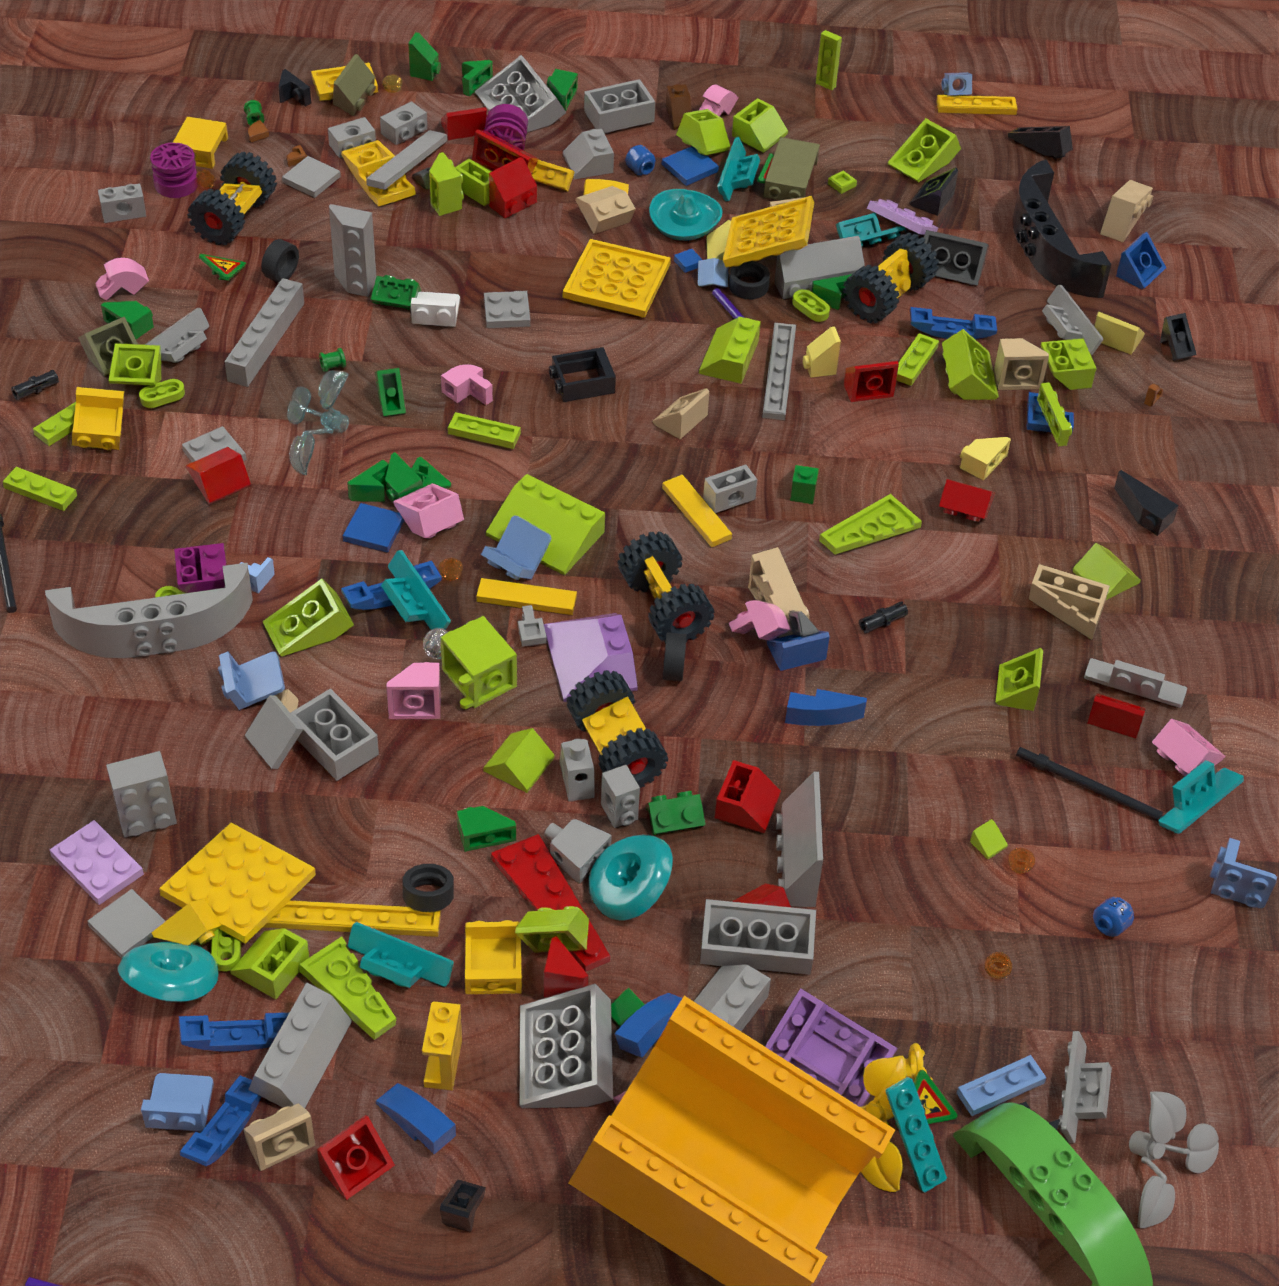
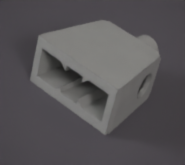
M574 739L561 743L559 763L568 801L594 798V766L587 740ZM580 773L582 781L575 780V776Z
M577 819L571 820L564 829L551 823L544 834L545 837L551 840L550 854L554 861L579 884L590 874L600 854L611 846L610 834Z

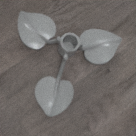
M1150 1092V1134L1136 1131L1132 1134L1129 1141L1130 1151L1142 1156L1141 1162L1147 1164L1158 1175L1150 1177L1144 1186L1138 1213L1137 1227L1147 1228L1163 1222L1171 1214L1175 1203L1174 1187L1166 1183V1175L1151 1160L1161 1158L1165 1150L1187 1154L1186 1168L1194 1173H1202L1213 1165L1219 1149V1137L1216 1130L1211 1125L1205 1123L1194 1126L1187 1138L1188 1148L1165 1144L1170 1139L1175 1138V1132L1180 1131L1186 1122L1185 1104L1177 1096L1166 1092Z

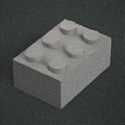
M638 79L584 91V112L595 129H602L604 133L654 122L655 101L641 80Z
M331 688L291 712L292 716L303 728L297 740L336 780L341 779L379 755L377 734Z
M160 751L106 765L124 838L177 824L168 776Z

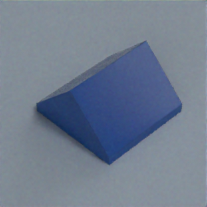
M1148 232L1143 233L1122 252L1116 277L1140 289L1147 287L1166 269Z
M819 631L807 636L792 634L771 641L768 640L767 646L780 671L826 660L830 636L829 632Z

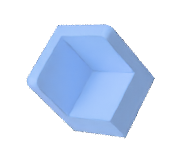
M716 258L698 261V286L716 285L723 288L728 287L729 267H725L723 260Z
M268 557L261 565L253 563L251 566L248 565L251 590L259 593L275 575L273 559Z

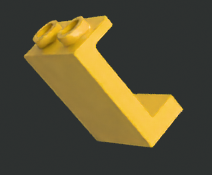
M187 117L173 143H182L192 148L195 154L196 166L213 169L215 165L214 153L220 142H226L228 139L227 125L224 122Z
M76 388L72 446L103 448L105 450L120 449L124 391Z
M504 920L501 922L475 921L465 923L466 994L522 993L521 938L515 933L516 927L520 922Z
M431 1003L422 1047V1054L429 1056L424 1078V1087L453 1091L462 1044L461 1007L459 1004Z

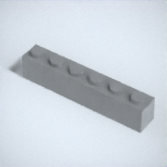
M284 278L279 282L225 360L228 382L246 387L250 385L304 305L302 283Z

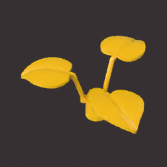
M904 1056L874 1060L866 1066L863 1074L866 1091L875 1097L868 1105L861 1106L860 1108L887 1125V1120L894 1118L885 1090L907 1077ZM889 1141L880 1158L878 1159L874 1156L861 1171L863 1176L875 1187L890 1192L900 1190L903 1164L898 1148Z

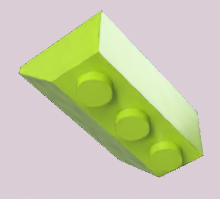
M738 317L717 328L699 369V374L742 384L759 342L761 321Z
M964 329L942 342L944 351L942 355L946 362L945 371L949 378L948 386L951 392L958 394L964 400L997 399L999 396L989 351Z

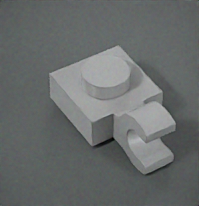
M532 605L522 606L523 621H518V631L522 647L545 644L547 637L542 618H534Z

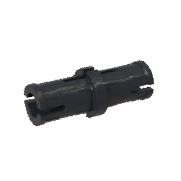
M50 370L37 377L31 376L28 378V381L12 386L11 391L14 398L20 400L32 393L38 394L42 392V389L59 383V378L54 370Z
M902 601L887 608H879L876 610V613L861 618L859 626L867 634L878 627H887L891 624L890 622L907 616L908 609Z

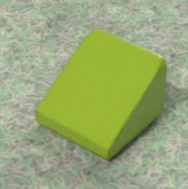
M992 819L976 828L972 833L970 842L987 859L1008 847L1007 842Z

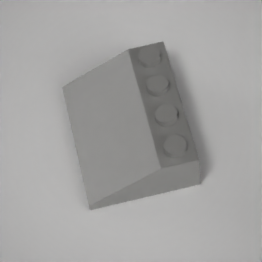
M522 55L475 91L489 111L500 104H511L521 108L528 118L527 132L549 126L566 113L554 94Z
M813 772L782 803L781 813H776V829H781V835H777L776 849L781 851V857L777 858V873H782V879H778V886L784 888L791 906H816L823 864L819 772Z
M596 984L521 1005L520 1107H588L613 1100L611 999Z

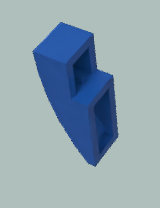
M817 689L816 696L790 692L785 723L823 726L855 721L864 718L867 698Z
M667 993L653 999L638 1009L615 1032L619 1048L643 1058L651 1046L657 1043L682 998Z
M399 1083L376 1100V1104L414 1141L419 1139L433 1154L437 1153L456 1136L455 1123L429 1101Z

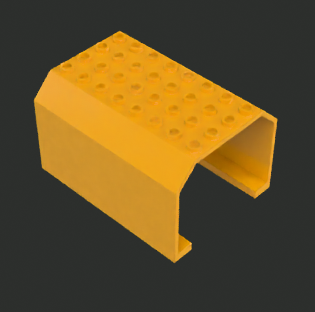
M684 996L612 1115L607 1117L571 1177L569 1184L725 1286H811L828 1257L816 1249L819 1240L858 1174L874 1156L878 1159L880 1158L895 1129Z

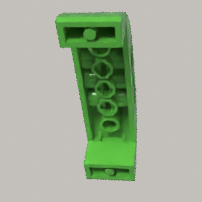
M1002 1103L954 1132L953 1137L970 1158L985 1151L1092 1281L1091 1286H1153L1149 1262L1128 1217L1104 1184L1060 1133L1045 1119L1023 1105Z

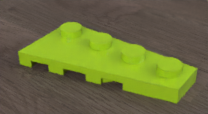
M889 494L821 533L819 541L832 553L839 554L921 528L922 521L894 496Z
M342 936L299 965V972L317 988L332 995L346 1014L374 1040L396 1025L395 1015L381 994L375 991L371 985V979L367 973H363L358 965L357 958L353 953L349 952Z

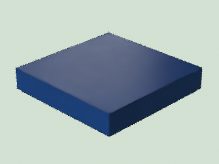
M693 146L662 159V165L686 186L719 171V166L708 156L700 154Z
M360 503L343 534V541L388 553L405 520L399 512Z

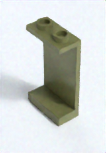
M780 137L765 180L764 198L780 201L804 198L814 165L817 166L820 144Z

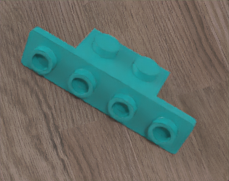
M739 137L734 139L717 185L718 192L723 196L725 202L730 201L733 189L746 188L753 184L760 163L758 154L745 157L746 151Z
M876 213L835 224L840 239L859 236L861 247L863 246L862 243L869 242V245L881 242L883 237H887L888 240L900 236L899 233L905 230L904 226H899L881 231Z
M398 550L388 564V568L395 578L385 579L381 587L405 622L425 620L436 637H440L451 620L402 550Z
M1205 760L1172 787L1174 808L1159 819V825L1180 834L1244 781V776L1227 768H1222L1215 774L1214 763Z
M355 922L352 925L348 947L365 954L361 959L360 968L369 971L374 976H382L394 981L396 985L410 988L421 977L444 987L449 984L454 964L452 960L361 923Z
M906 1077L887 1088L885 1092L919 1189L927 1192L944 1182L947 1176L913 1079Z

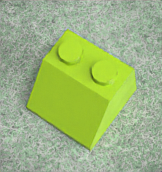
M574 906L564 907V910L539 908L538 911H528L516 927L515 933L534 952H549L551 939L555 936L559 938L568 951L587 950L589 918L581 909Z

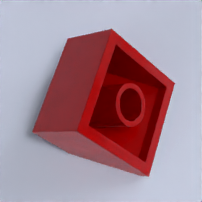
M522 157L489 173V207L506 219L537 203V184Z
M898 361L846 368L844 387L850 402L894 397L899 367Z
M946 479L939 506L944 507V513L957 516L958 512L967 514L966 519L979 522L980 518H987L995 492Z

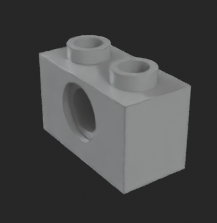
M411 101L380 117L381 134L395 145H398L428 129L427 112Z
M365 117L328 128L329 145L339 158H342L341 151L376 141L375 129Z
M128 184L126 186L108 187L98 190L104 223L146 217L144 197L140 184Z
M747 465L707 477L704 482L703 499L714 513L755 500L757 478Z
M627 765L602 773L601 806L613 827L629 825L638 820L640 787Z

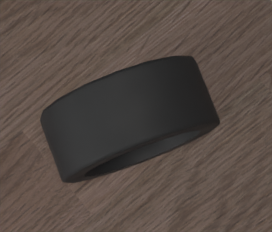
M274 240L268 246L262 258L261 269L263 275L276 282H280L282 278L287 280L291 278L298 265V248L284 240Z
M748 261L740 266H733L731 268L729 288L737 297L757 299L768 292L770 272L763 264L756 261ZM753 277L758 279L759 282L746 283L739 279Z
M666 634L663 680L683 681L686 634Z
M420 864L407 870L403 876V900L413 910L420 912L439 911L449 906L454 899V876L444 866ZM423 884H434L442 887L435 891L415 889V887Z

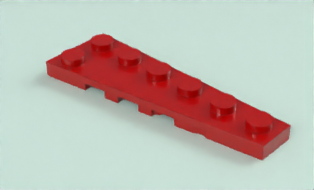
M539 834L491 852L493 863L509 882L512 881L519 889V894L524 900L527 899L534 907V911H538L539 908L564 910V907L574 906L581 909L586 915ZM589 920L587 950L569 951L585 972L610 962V954Z

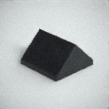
M955 167L925 181L909 204L912 207L938 216L955 193L958 169Z

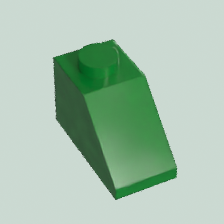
M415 32L408 43L410 76L432 81L441 69L438 53L420 33Z
M555 69L552 76H549L547 79V87L565 111H567L578 90V73Z
M137 301L104 302L101 304L104 322L108 324L125 316L135 339H138L154 328L151 310Z
M400 369L376 371L377 391L383 416L406 413Z
M396 452L392 453L385 482L388 489L386 494L390 501L394 503L395 500L423 488L422 479Z
M795 465L790 501L813 504L819 468Z
M484 806L468 807L457 811V827L464 852L516 841V823L514 820Z

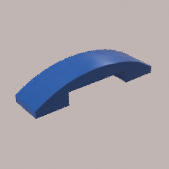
M910 307L911 325L922 332L936 337L948 339L962 329L974 339L989 337L997 333L995 316L974 314L973 320L932 316V309Z
M432 561L414 566L429 589L442 580V576ZM363 581L341 588L350 608L376 609L393 605L381 587L382 583L367 587Z
M265 1013L263 1020L209 1022L208 1015L179 1016L180 1041L182 1045L210 1051H248L269 1048L289 1013Z
M241 1075L236 1079L225 1093L224 1104L201 1133L195 1132L181 1149L180 1156L208 1166L227 1151L246 1126L262 1097L249 1090L252 1082L251 1079Z

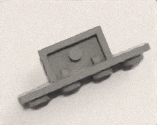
M1057 285L1047 300L1050 305L1046 304L1042 312L1047 317L1048 323L1058 331L1057 334L1063 340L1083 338L1090 354L1093 355L1103 341V337L1062 285Z
M196 308L145 345H160L161 361L176 363L183 360L185 354L198 349L201 346L200 344L207 339L203 331L209 327V324L202 309Z
M1091 658L1084 676L1087 680L1179 708L1182 707L1187 691L1185 686L1165 681V674L1116 660L1113 665Z
M1073 1031L1072 1042L1068 1043L1070 1059L1069 1066L1065 1067V1080L1067 1084L1066 1090L1062 1091L1063 1115L1059 1116V1130L1065 1135L1068 1143H1075L1078 1119L1106 1118L1112 1070L1109 1062L1085 1063L1087 1046L1079 1031Z

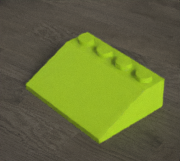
M526 474L512 488L487 529L486 536L500 542L511 518L519 516L551 535V542L540 563L565 575L604 533L605 512Z

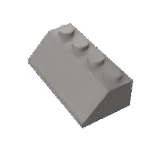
M330 204L329 215L334 274L348 293L368 297L376 280L372 212Z
M854 236L808 244L800 250L793 249L778 255L774 283L782 299L792 298L798 290L811 291L812 281L850 275L862 266H865L860 237Z
M706 899L700 964L717 966L749 965L758 970L810 975L814 956L816 910Z
M749 965L722 966L694 1002L739 1031H742L768 998L771 978Z
M309 983L305 984L256 1071L249 1087L250 1091L281 1107H291L298 1103L304 1108L307 1106L352 1022L332 995Z

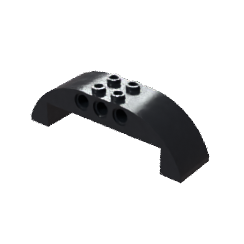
M1042 160L1026 171L1019 184L1012 222L1016 240L1021 244L1025 256L1029 258L1034 268L1055 286L1062 285L1066 291L1077 295L1103 298L1112 264L1103 251L1079 255L1048 204L1054 171L1047 160Z

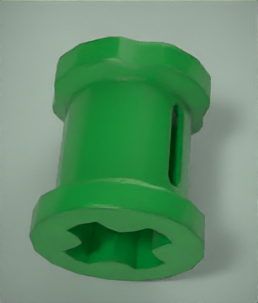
M256 100L246 102L243 109L247 115V123L251 126L256 121H259V119L264 123L261 103Z
M337 348V351L326 354L323 352L319 353V361L323 372H328V369L339 366L342 368L346 367V359L342 348Z

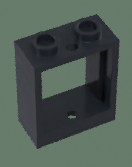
M604 347L552 356L549 375L551 379L555 380L556 393L561 395L563 402L615 393L616 376ZM596 369L599 375L597 378L568 383L565 382L563 374Z

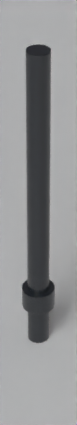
M0 514V575L7 612L14 613L17 607L2 530L4 521L3 516Z
M1019 747L1016 756L1033 763L1035 768L1042 771L1046 769L1159 821L1164 813L1049 760L1050 757L1042 753L1038 755L1023 747Z

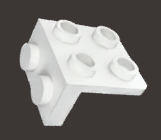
M418 292L417 298H412L411 300L412 324L456 326L460 296L448 293Z

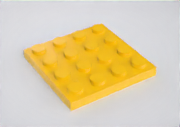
M812 196L732 217L723 256L725 267L740 266L744 262L759 261L770 255L778 256L785 251L800 250L807 246L814 208Z
M590 239L563 290V298L645 318L670 266L671 258Z
M230 823L163 884L159 890L160 896L181 908L190 902L205 898L222 925L218 929L246 944L316 873L315 868L241 827Z

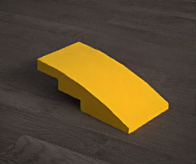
M379 140L341 151V155L352 174L378 207L416 195L415 187L406 179L405 174L385 190L367 185L366 178L395 157Z

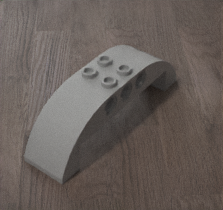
M248 563L223 566L226 588L77 609L75 608L71 587L45 590L53 628L58 635L80 651L105 658L148 656L187 650L208 644L231 631L244 618L253 601Z

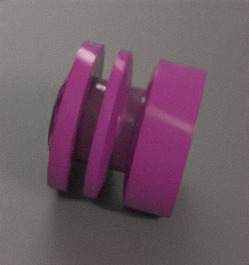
M496 105L487 114L484 131H488L524 150L528 118L522 109L515 105Z
M166 143L156 147L151 152L150 161L152 164L154 187L159 194L168 198H180L188 196L197 189L198 176L195 169V154L192 148L182 143Z

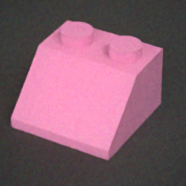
M433 483L394 501L395 507L411 531L423 538H431L437 532L456 526V523L464 520L458 494Z
M413 663L387 682L389 719H440L441 686L439 663Z
M1170 719L1152 741L1158 747L1156 752L1166 760L1171 758L1177 764L1175 768L1184 776L1188 775L1205 760L1214 763L1215 766L1226 757L1189 724Z

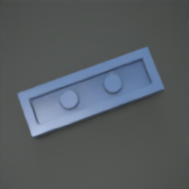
M1030 1055L958 1087L957 1095L971 1116H974L1044 1084L1046 1076Z

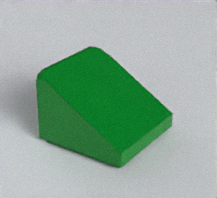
M627 988L611 1004V1019L621 1027L628 1018L645 1004L630 988Z

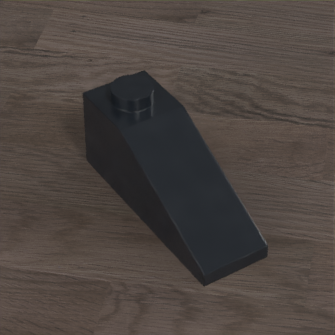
M1070 126L1017 127L1008 133L1009 138L1045 156L1062 158L1066 156V153L1073 150Z
M1122 470L1118 472L1114 489L1138 524L1158 536L1174 522L1179 505Z

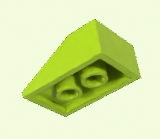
M925 118L888 161V165L911 179L920 182L949 164L961 150L955 134Z
M320 579L263 621L281 657L334 640L354 626L338 594L323 579Z

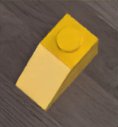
M201 898L188 903L151 933L155 938L179 944L191 945L199 942L202 945L214 938L215 934L213 932L222 925L205 898Z

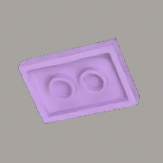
M879 199L878 201H870L867 209L918 234L925 235L926 230L934 232L938 230V227L932 225V220L926 217L915 216L916 213L912 210L898 208V204L890 200L884 201Z
M95 820L50 849L51 856L98 905L144 875L142 867Z

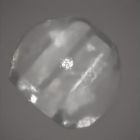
M435 628L426 633L423 639V649L428 656L433 659H442L441 636L445 635L448 631L443 628Z

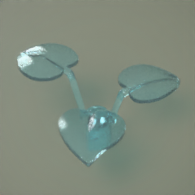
M328 371L320 382L318 395L321 398L320 404L323 409L329 410L328 412L321 413L308 408L311 393L307 388L297 387L292 393V400L287 411L288 420L292 424H299L304 419L305 412L321 417V424L325 427V429L304 431L302 436H296L291 444L290 462L293 468L303 475H307V467L314 450L315 440L312 434H332L333 430L343 433L348 427V416L332 408L349 375L346 372Z

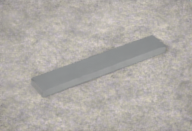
M429 130L367 177V185L385 190L447 141V134Z
M774 323L763 418L785 420L796 325Z

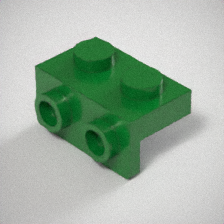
M692 791L677 793V798L667 799L666 795L652 797L651 802L645 805L646 810L649 812L652 834L705 826L700 794L692 795Z

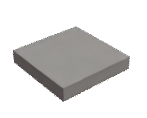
M307 156L282 176V183L315 198L339 179L341 174L339 170Z
M270 695L245 736L271 769H278L303 731V728L278 697Z
M131 889L89 919L88 925L113 951L123 958L127 952L153 938L154 936L151 932L162 925L165 920Z

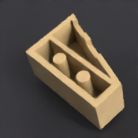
M1129 180L1112 196L1100 234L1124 242L1146 207L1151 205L1153 200L1151 192L1153 188Z
M778 547L753 554L748 588L757 601L774 604L784 612L791 630L780 635L779 638L792 635L789 611H802L808 619L809 611L802 602Z
M1039 564L1031 585L1029 599L1092 640L1110 586Z

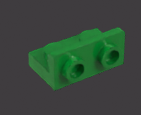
M390 275L376 276L371 301L376 304L411 309L412 298H417L418 292L422 290L419 283L413 279L406 278L400 280Z

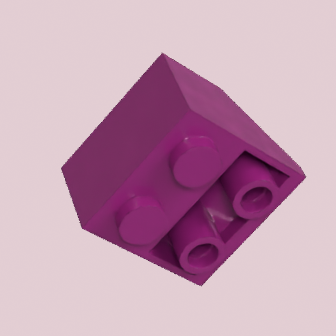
M224 543L174 549L179 589L192 593L226 588L223 566H227Z

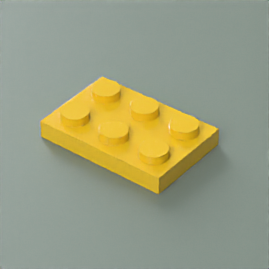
M365 63L366 66L373 73L370 63ZM346 66L311 71L312 80L320 101L333 99L334 82ZM375 79L376 89H375L374 93L378 92V84H377V82H376V79Z

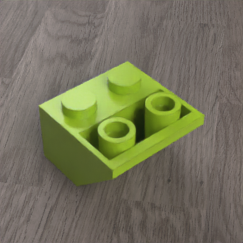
M758 98L733 116L732 137H739L741 142L763 153L776 144L780 137L783 138L788 134V130L774 106Z
M709 109L684 113L676 135L685 144L692 145L700 154L706 156L730 149L725 125L721 117Z
M444 152L439 153L429 170L431 205L438 215L441 216L461 210L464 195L461 188V183H463L461 172L456 170L452 160L448 159Z
M467 159L455 167L463 176V183H461L462 191L485 206L489 203V173L492 171L471 159Z
M1083 338L1041 342L1042 350L1049 354L1048 365L1055 378L1070 390L1092 388L1096 366Z
M285 928L264 931L230 972L263 993L277 999L299 973V965L310 958L307 940Z

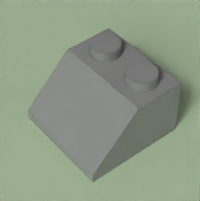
M602 129L582 132L563 151V157L569 169L575 172L574 179L613 173L614 152Z

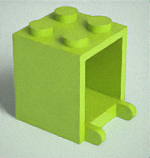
M484 616L469 621L466 625L441 636L442 670L465 696V698L460 700L461 708L468 709L472 706L476 708L517 687V654Z

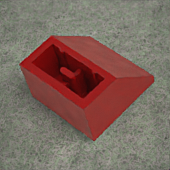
M733 760L716 800L715 818L765 833L781 790L758 767Z

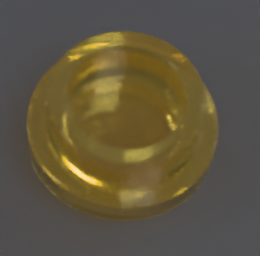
M388 75L383 79L385 90L391 93L398 92L403 84L402 79L397 75Z

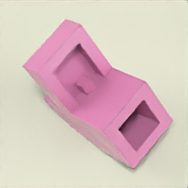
M715 84L704 93L703 97L705 100L699 110L709 109L719 117L722 112L729 115L738 97L735 93Z
M116 258L104 264L107 273L98 279L96 286L100 297L107 301L121 287L133 295L136 294L149 279L145 268L134 260Z
M459 365L441 375L442 393L456 403L469 395H472L485 405L493 401L492 384L483 378L482 368L474 365Z
M757 600L746 602L748 611L739 613L736 616L737 619L729 623L732 632L745 634L755 628L759 639L770 641L791 630L784 612L778 606Z

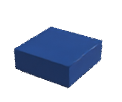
M693 249L674 255V262L684 273L697 269L698 261L702 260Z

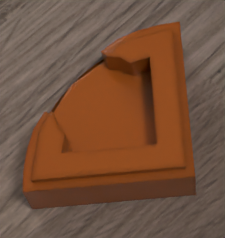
M261 120L256 121L249 127L250 142L269 137V131Z
M301 145L293 147L292 151L287 155L288 167L297 165L307 157Z
M1157 384L1150 385L1144 404L1150 407L1153 406L1163 396V389Z

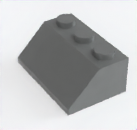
M926 230L924 236L926 240L924 243L931 244V251H935L937 254L934 258L939 261L936 265L939 267L936 276L978 286L989 244Z

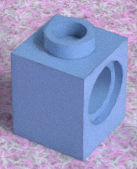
M968 72L944 73V78L941 82L942 90L947 95L972 94V74ZM959 79V87L953 89L952 84L954 80Z

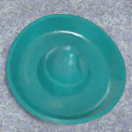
M686 189L663 191L652 199L649 207L654 226L663 235L680 241L694 240L707 235L719 224L722 217V207L716 200L706 194Z
M634 835L621 839L605 849L595 861L589 876L590 895L599 911L614 920H628L646 912L658 900L670 878L673 865L671 848L664 840L655 836Z
M175 942L150 943L133 948L123 956L118 965V973L128 985L145 995L165 1001H189L202 997L214 988L219 976L217 962L208 951L197 945H184Z

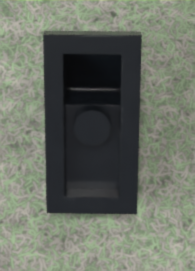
M287 69L282 70L279 82L280 103L294 98L305 107L312 104L310 86Z
M1186 313L1165 317L1160 342H1169L1173 361L1197 355Z
M457 1179L441 1203L440 1214L442 1223L449 1227L471 1232L475 1212L484 1199L486 1187Z

